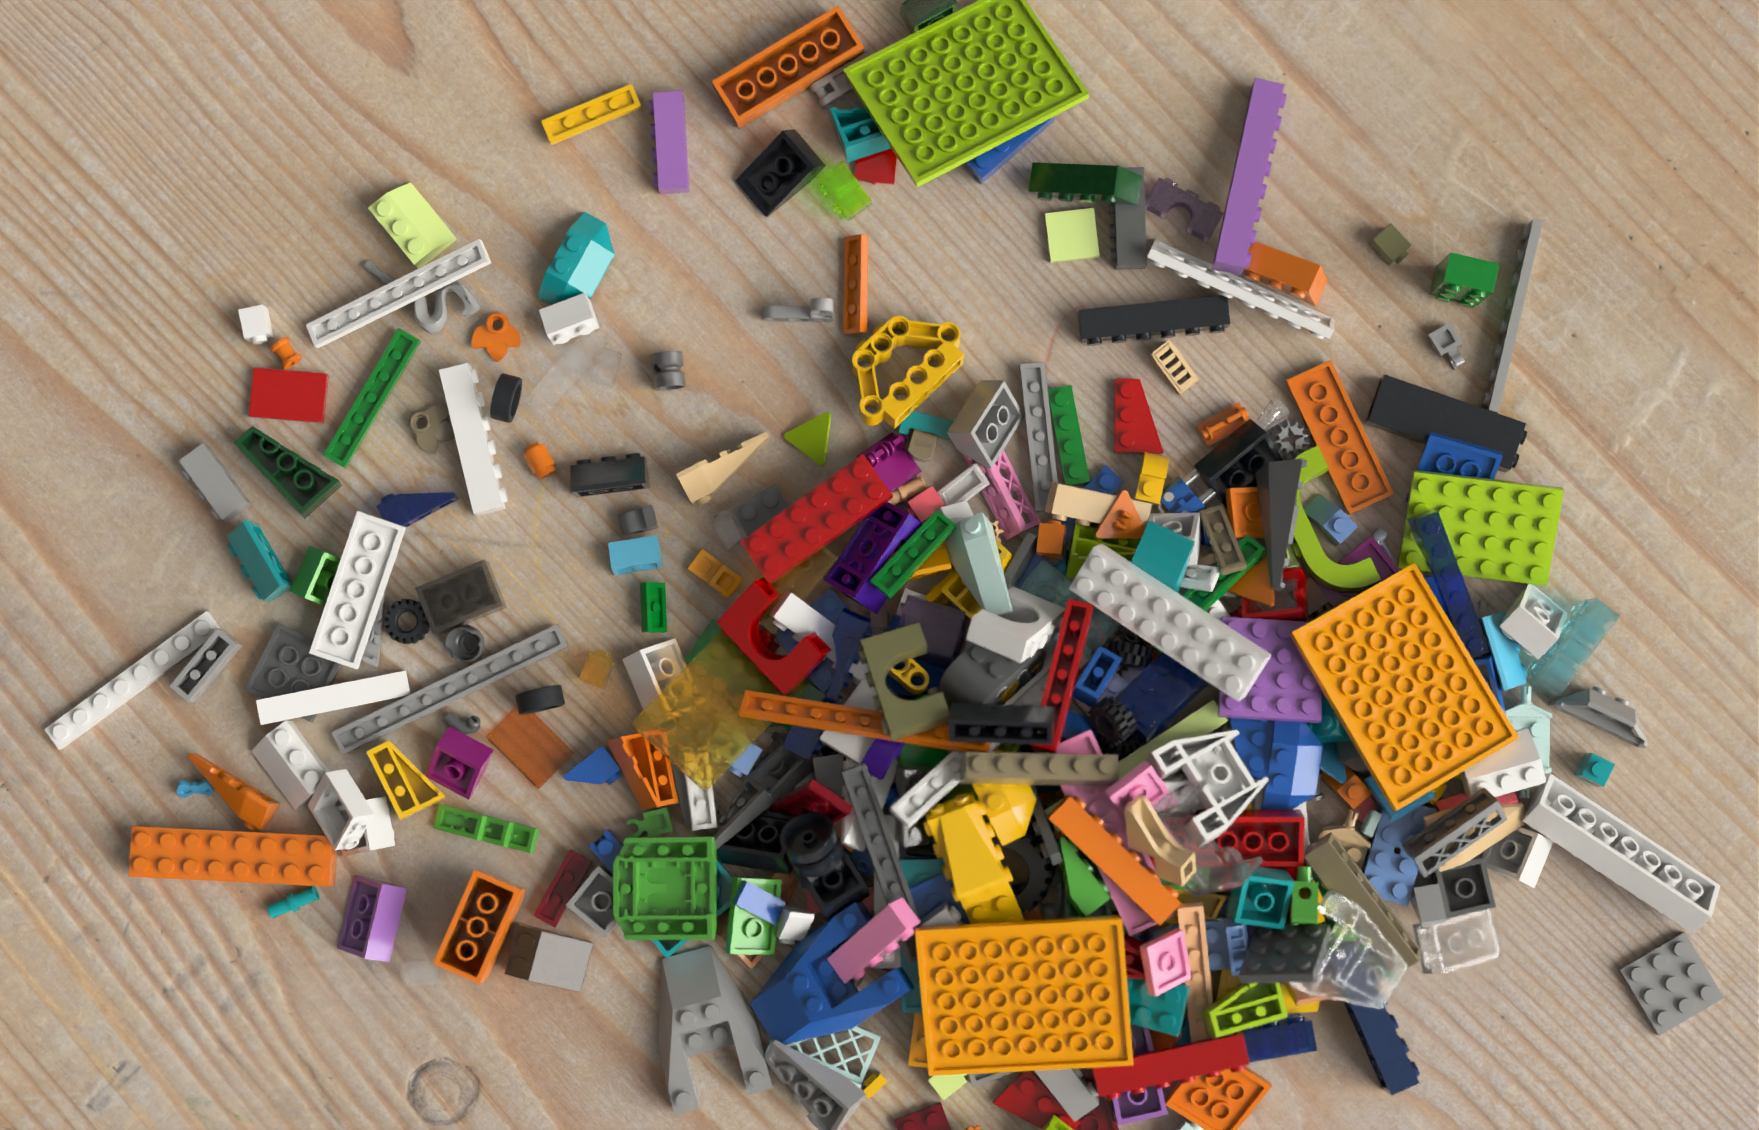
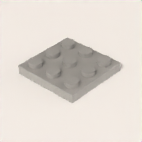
M1680 932L1618 969L1658 1036L1724 998L1685 932Z

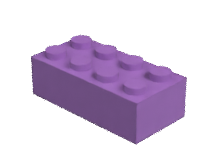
M1130 1023L1133 1055L1154 1051L1149 1029ZM1155 1085L1145 1087V1092L1131 1094L1130 1091L1121 1092V1097L1111 1099L1116 1123L1122 1125L1168 1115L1162 1088L1156 1089Z

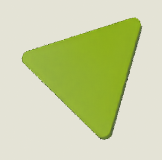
M825 412L784 434V438L820 466H824L826 461L831 413Z

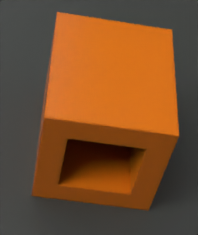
M1047 520L1046 523H1039L1036 550L1039 558L1064 560L1067 530L1065 525H1061L1060 521Z

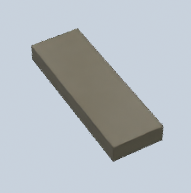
M1223 504L1199 510L1201 523L1222 576L1247 569V564Z

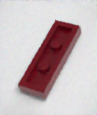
M570 849L533 916L556 928L567 909L566 904L574 896L593 861Z

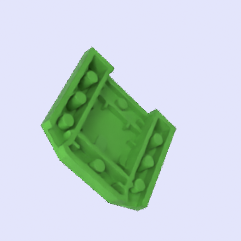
M714 837L625 838L624 845L613 863V915L621 926L625 940L715 939L717 928V849Z

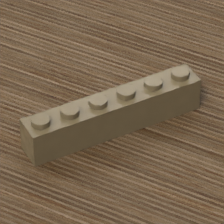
M965 752L960 758V784L1112 786L1115 782L1119 781L1118 755Z
M1330 832L1307 846L1304 854L1305 864L1307 867H1313V870L1319 876L1322 887L1331 892L1338 908L1344 910L1350 917L1352 926L1356 930H1360L1367 946L1371 950H1375L1379 955L1383 967L1387 970L1389 969L1395 976L1419 962L1422 950L1334 834Z

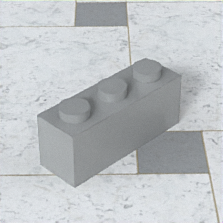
M200 444L179 460L183 466L180 469L189 481L192 479L197 485L195 491L201 499L209 501L212 505L209 510L217 520L222 519L229 522L252 505L208 445Z
M217 628L169 687L187 702L196 703L242 648L243 644L226 630Z

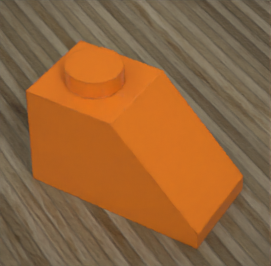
M1345 766L1346 782L1344 784H1341L1319 769V772L1322 773L1321 779L1348 809L1354 810L1372 794L1368 787L1347 766Z

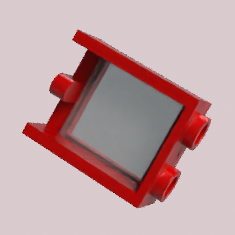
M1301 566L1283 568L1285 588L1281 591L1274 590L1275 604L1272 607L1239 596L1242 598V606L1238 607L1239 618L1308 622L1307 577Z

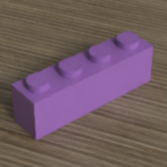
M683 91L653 92V100H649L650 115H654L655 124H650L651 139H656V148H652V161L657 163V172L653 173L654 187H658L660 194L690 193Z

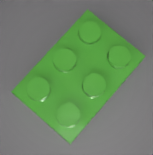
M733 877L725 952L728 954L774 955L778 920L776 925H773L736 906L732 902L743 880L780 899L782 879Z

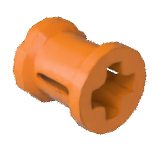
M288 337L278 340L270 347V351L275 353L283 363L282 367L284 370L293 367L302 359L301 354H297L290 345Z

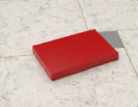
M254 368L249 417L324 424L329 375L324 373Z

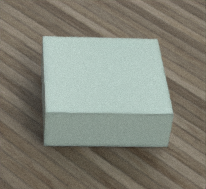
M1374 810L1368 811L1359 832L1367 837H1372L1382 814Z

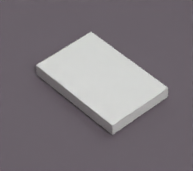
M863 678L844 706L876 710L873 696H876L875 688H869L867 680ZM825 730L820 740L859 765L875 738Z

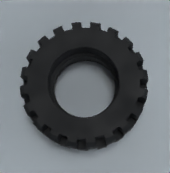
M1031 822L1028 825L1025 836L1005 846H1002L994 828L995 837H992L994 846L999 844L1000 848L1015 850L1023 856L1029 866L1030 872L1027 880L1021 884L1011 886L1022 915L1025 910L1030 912L1036 908L1038 902L1041 903L1050 889L1056 871V866H1053L1051 858L1045 859L1040 844L1044 843L1042 835L1037 837L1035 830L1031 828Z

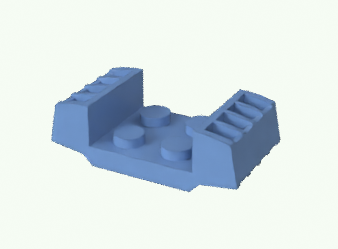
M1232 918L1206 919L1205 929L1210 971L1231 969L1232 976L1238 975L1249 946L1247 925L1234 923ZM1175 923L1166 927L1149 929L1150 940L1152 941L1174 929H1179V924Z

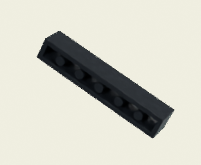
M1223 295L1082 309L1078 312L1081 343L1087 342V346L1101 345L1102 341L1111 340L1114 344L1124 343L1126 338L1136 337V341L1150 340L1151 336L1161 335L1163 339L1176 337L1175 333L1185 332V336L1199 335L1200 331L1210 330L1212 334L1222 333L1231 324L1228 297Z

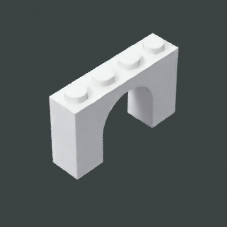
M1013 586L1008 590L1013 612L998 616L982 609L972 617L966 640L1022 663L1029 656L1032 657L1036 650L1042 649L1047 641H1051L1060 632L1066 608Z

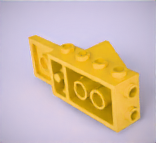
M969 792L944 803L934 805L925 813L927 821L923 822L928 836L933 835L936 843L932 845L938 859L943 858L945 865L942 866V870L946 880L952 879L954 887L951 888L956 903L961 901L970 924L1025 921L1009 883L1013 881L1009 867H1003L1001 863L1004 855L1000 845L994 846L992 841L995 833L991 823L985 824L983 819L986 811L982 801H976L973 792Z

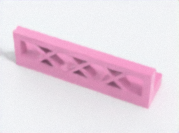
M1004 450L992 468H986L963 454L969 467L977 463L991 483L982 490V493L996 521H999L1000 529L1004 530L1003 535L1006 541L1041 523ZM999 468L1004 469L1007 475L1006 478L1001 476ZM1011 490L1016 492L1018 500L1012 498ZM1022 512L1027 514L1031 523H1025L1021 515Z

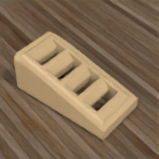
M1170 339L1150 354L1149 358L1179 395L1199 380ZM1169 351L1171 355L1161 361L1159 357ZM1175 358L1177 363L1167 369L1165 365ZM1181 366L1184 370L1173 377L1171 373ZM1188 374L1190 378L1179 385L1177 381Z

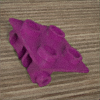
M893 432L857 455V458L862 454L865 455L890 492L922 472L904 448L905 442H907L906 436L903 434L894 435Z

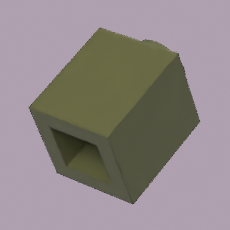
M1392 223L1369 243L1388 266L1394 261L1399 264L1409 254L1406 250L1411 246Z

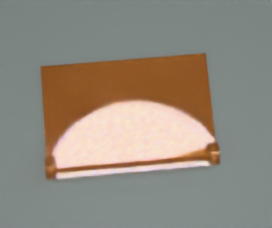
M517 706L486 735V738L537 789H540L574 754L535 713L519 715Z

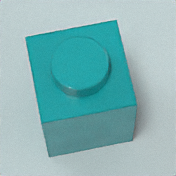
M1585 753L1575 776L1596 787H1604L1615 764L1594 753Z

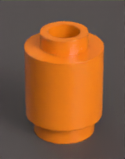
M536 441L524 448L526 452L523 454V457L533 475L537 476L539 480L556 472L555 462L544 443L539 444Z

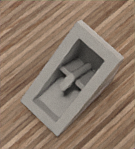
M1439 883L1413 888L1410 901L1421 926L1447 923Z

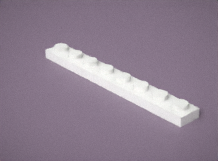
M478 239L306 324L314 346L320 348L490 264L491 261L483 241Z
M208 611L204 612L44 730L56 747L63 749L200 649L214 631L220 628Z

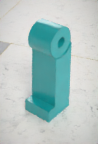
M913 411L901 423L899 434H903L908 438L909 432H914L915 429L936 435L938 438L950 440L954 445L947 434L954 421Z

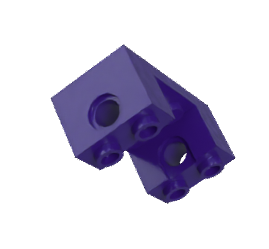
M889 502L885 503L862 520L824 578V581L846 597L878 614L888 598L873 587L870 580L886 564L899 542L906 543L923 524L906 511ZM873 545L871 551L866 553L867 548Z

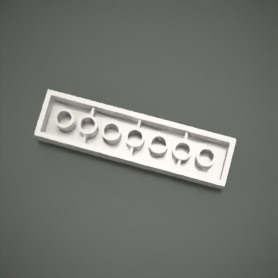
M1104 544L1094 546L1069 590L1090 604H1093V606L1236 701L1246 697L1271 657V654Z
M1550 774L1546 778V783L1540 784L1534 791L1523 820L1531 828L1545 835L1552 842L1560 845L1572 853L1573 856L1581 859L1596 871L1613 880L1617 885L1622 886L1638 899L1643 900L1693 934L1712 917L1720 889L1719 884L1554 775Z

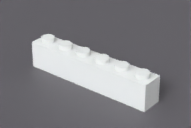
M468 363L440 369L441 382L473 514L479 516L506 509L504 502H508L505 487L501 488L499 478H502L499 463L495 464L493 455L496 454V447L493 439L489 440L487 431L491 430L488 417L483 416L481 408L485 406L482 392H477L475 384L479 383L476 368L472 369Z
M787 590L769 614L775 618L772 623L783 631L787 628L795 633L792 638L798 642L805 636L816 632L832 650L826 657L834 662L832 665L834 669L843 675L847 671L854 677L851 681L857 686L863 678L867 680L865 673L869 672L867 664L861 663L858 650L862 649L861 644ZM891 692L895 697L899 696V694Z

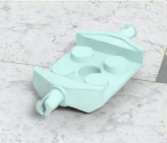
M1521 686V702H1518V705L1506 709V715L1514 730L1526 727L1529 729L1541 758L1545 775L1552 772V768H1549L1550 718H1552V714L1532 705V687ZM1530 787L1521 789L1519 798H1530Z

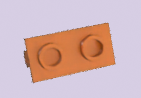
M1238 402L1201 422L1196 427L1209 447L1231 435L1248 421L1249 413Z

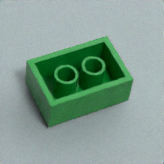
M1450 252L1435 268L1430 295L1436 296V300L1450 302V300L1459 301L1461 306L1474 308L1475 305L1478 306L1493 294L1500 264Z

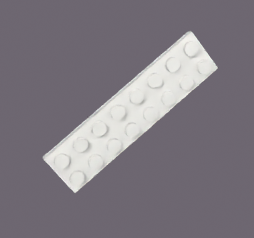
M1155 239L1147 258L1152 259V264L1161 268L1165 266L1174 269L1173 272L1183 278L1190 276L1196 279V283L1203 287L1210 288L1212 286L1217 288L1219 293L1225 297L1233 298L1235 296L1250 308L1257 306L1264 309V313L1272 318L1278 319V317H1282L1288 320L1287 323L1292 327L1298 329L1304 327L1311 330L1310 334L1317 338H1331L1335 327L1334 318L1236 274L1212 269L1213 264L1160 240Z

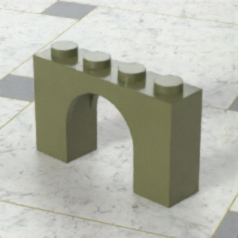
M920 623L861 640L862 649L858 650L860 661L862 664H867L869 672L865 673L869 688H875L876 696H873L876 710H882L884 719L880 720L884 734L890 735L891 741L948 724L949 710L943 692L914 701H906L895 697L885 684L886 676L894 665L927 654V644Z

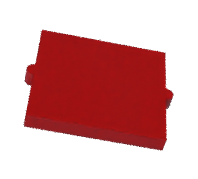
M890 148L857 159L854 181L871 182L872 185H876V183L894 185L897 156Z

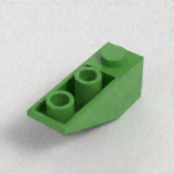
M1061 837L1057 840V846L1063 861L1061 868L1066 896L1080 916L1084 918L1110 899L1107 894L1109 889L1102 880L1099 879L1097 881L1092 875L1094 870L1088 861L1079 858L1076 854L1078 849L1069 838L1066 840L1064 837Z

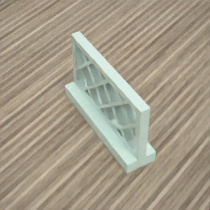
M855 1026L848 1030L851 1037L837 1042L834 1033H832L831 1037L834 1044L823 1049L820 1048L817 1038H813L818 1051L811 1054L802 1051L800 1043L803 1041L786 1044V1046L792 1048L791 1046L797 1045L798 1050L792 1049L847 1077L860 1088L881 1035ZM852 1030L860 1034L854 1036ZM867 1036L874 1039L870 1049L860 1052L856 1042L857 1038ZM770 1040L765 1056L773 1043L772 1040ZM853 1041L858 1054L844 1059L839 1046ZM836 1047L841 1061L830 1064L826 1062L823 1052ZM820 1054L821 1059H818L814 1056ZM868 1054L866 1061H864L863 1055ZM859 1057L863 1065L860 1075L849 1072L846 1062ZM843 1064L844 1069L837 1066Z

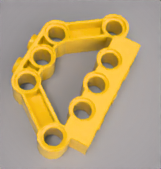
M894 316L885 324H879L868 340L864 339L857 345L852 356V373L857 378L860 396L859 417L864 424L875 426L885 420L895 429L963 365L964 353L958 349L961 333L956 324L952 322H944L942 324L908 320L904 316ZM901 329L904 333L897 335L893 331ZM948 335L953 337V340L945 341L942 337ZM879 345H883L887 347V349L884 351H879L876 349V347ZM911 346L931 349L926 352L920 365L912 366L908 369L906 378L902 382H895L891 385L889 395L883 400L879 398L875 366L877 364L889 361L892 357V350L896 347ZM865 361L870 365L868 367H861L858 363ZM931 361H936L940 365L938 367H932L928 363ZM918 377L921 378L923 382L914 383L911 381V379ZM903 394L906 398L898 400L894 398V395ZM868 407H875L878 411L869 413L866 409Z

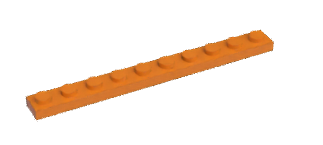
M745 690L739 710L740 717L891 741L890 735L884 734L880 722L881 719H884L882 711ZM948 724L894 740L896 742L959 752L989 753L991 744L949 741Z

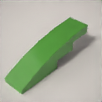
M439 804L433 827L437 830L533 854L540 829L442 804Z

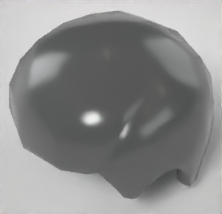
M460 625L452 628L446 634L444 647L449 649L452 658L462 662L475 661L483 653L485 642L483 635L477 628L471 625Z

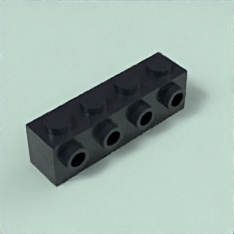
M952 703L948 718L949 741L1053 745L1055 706Z

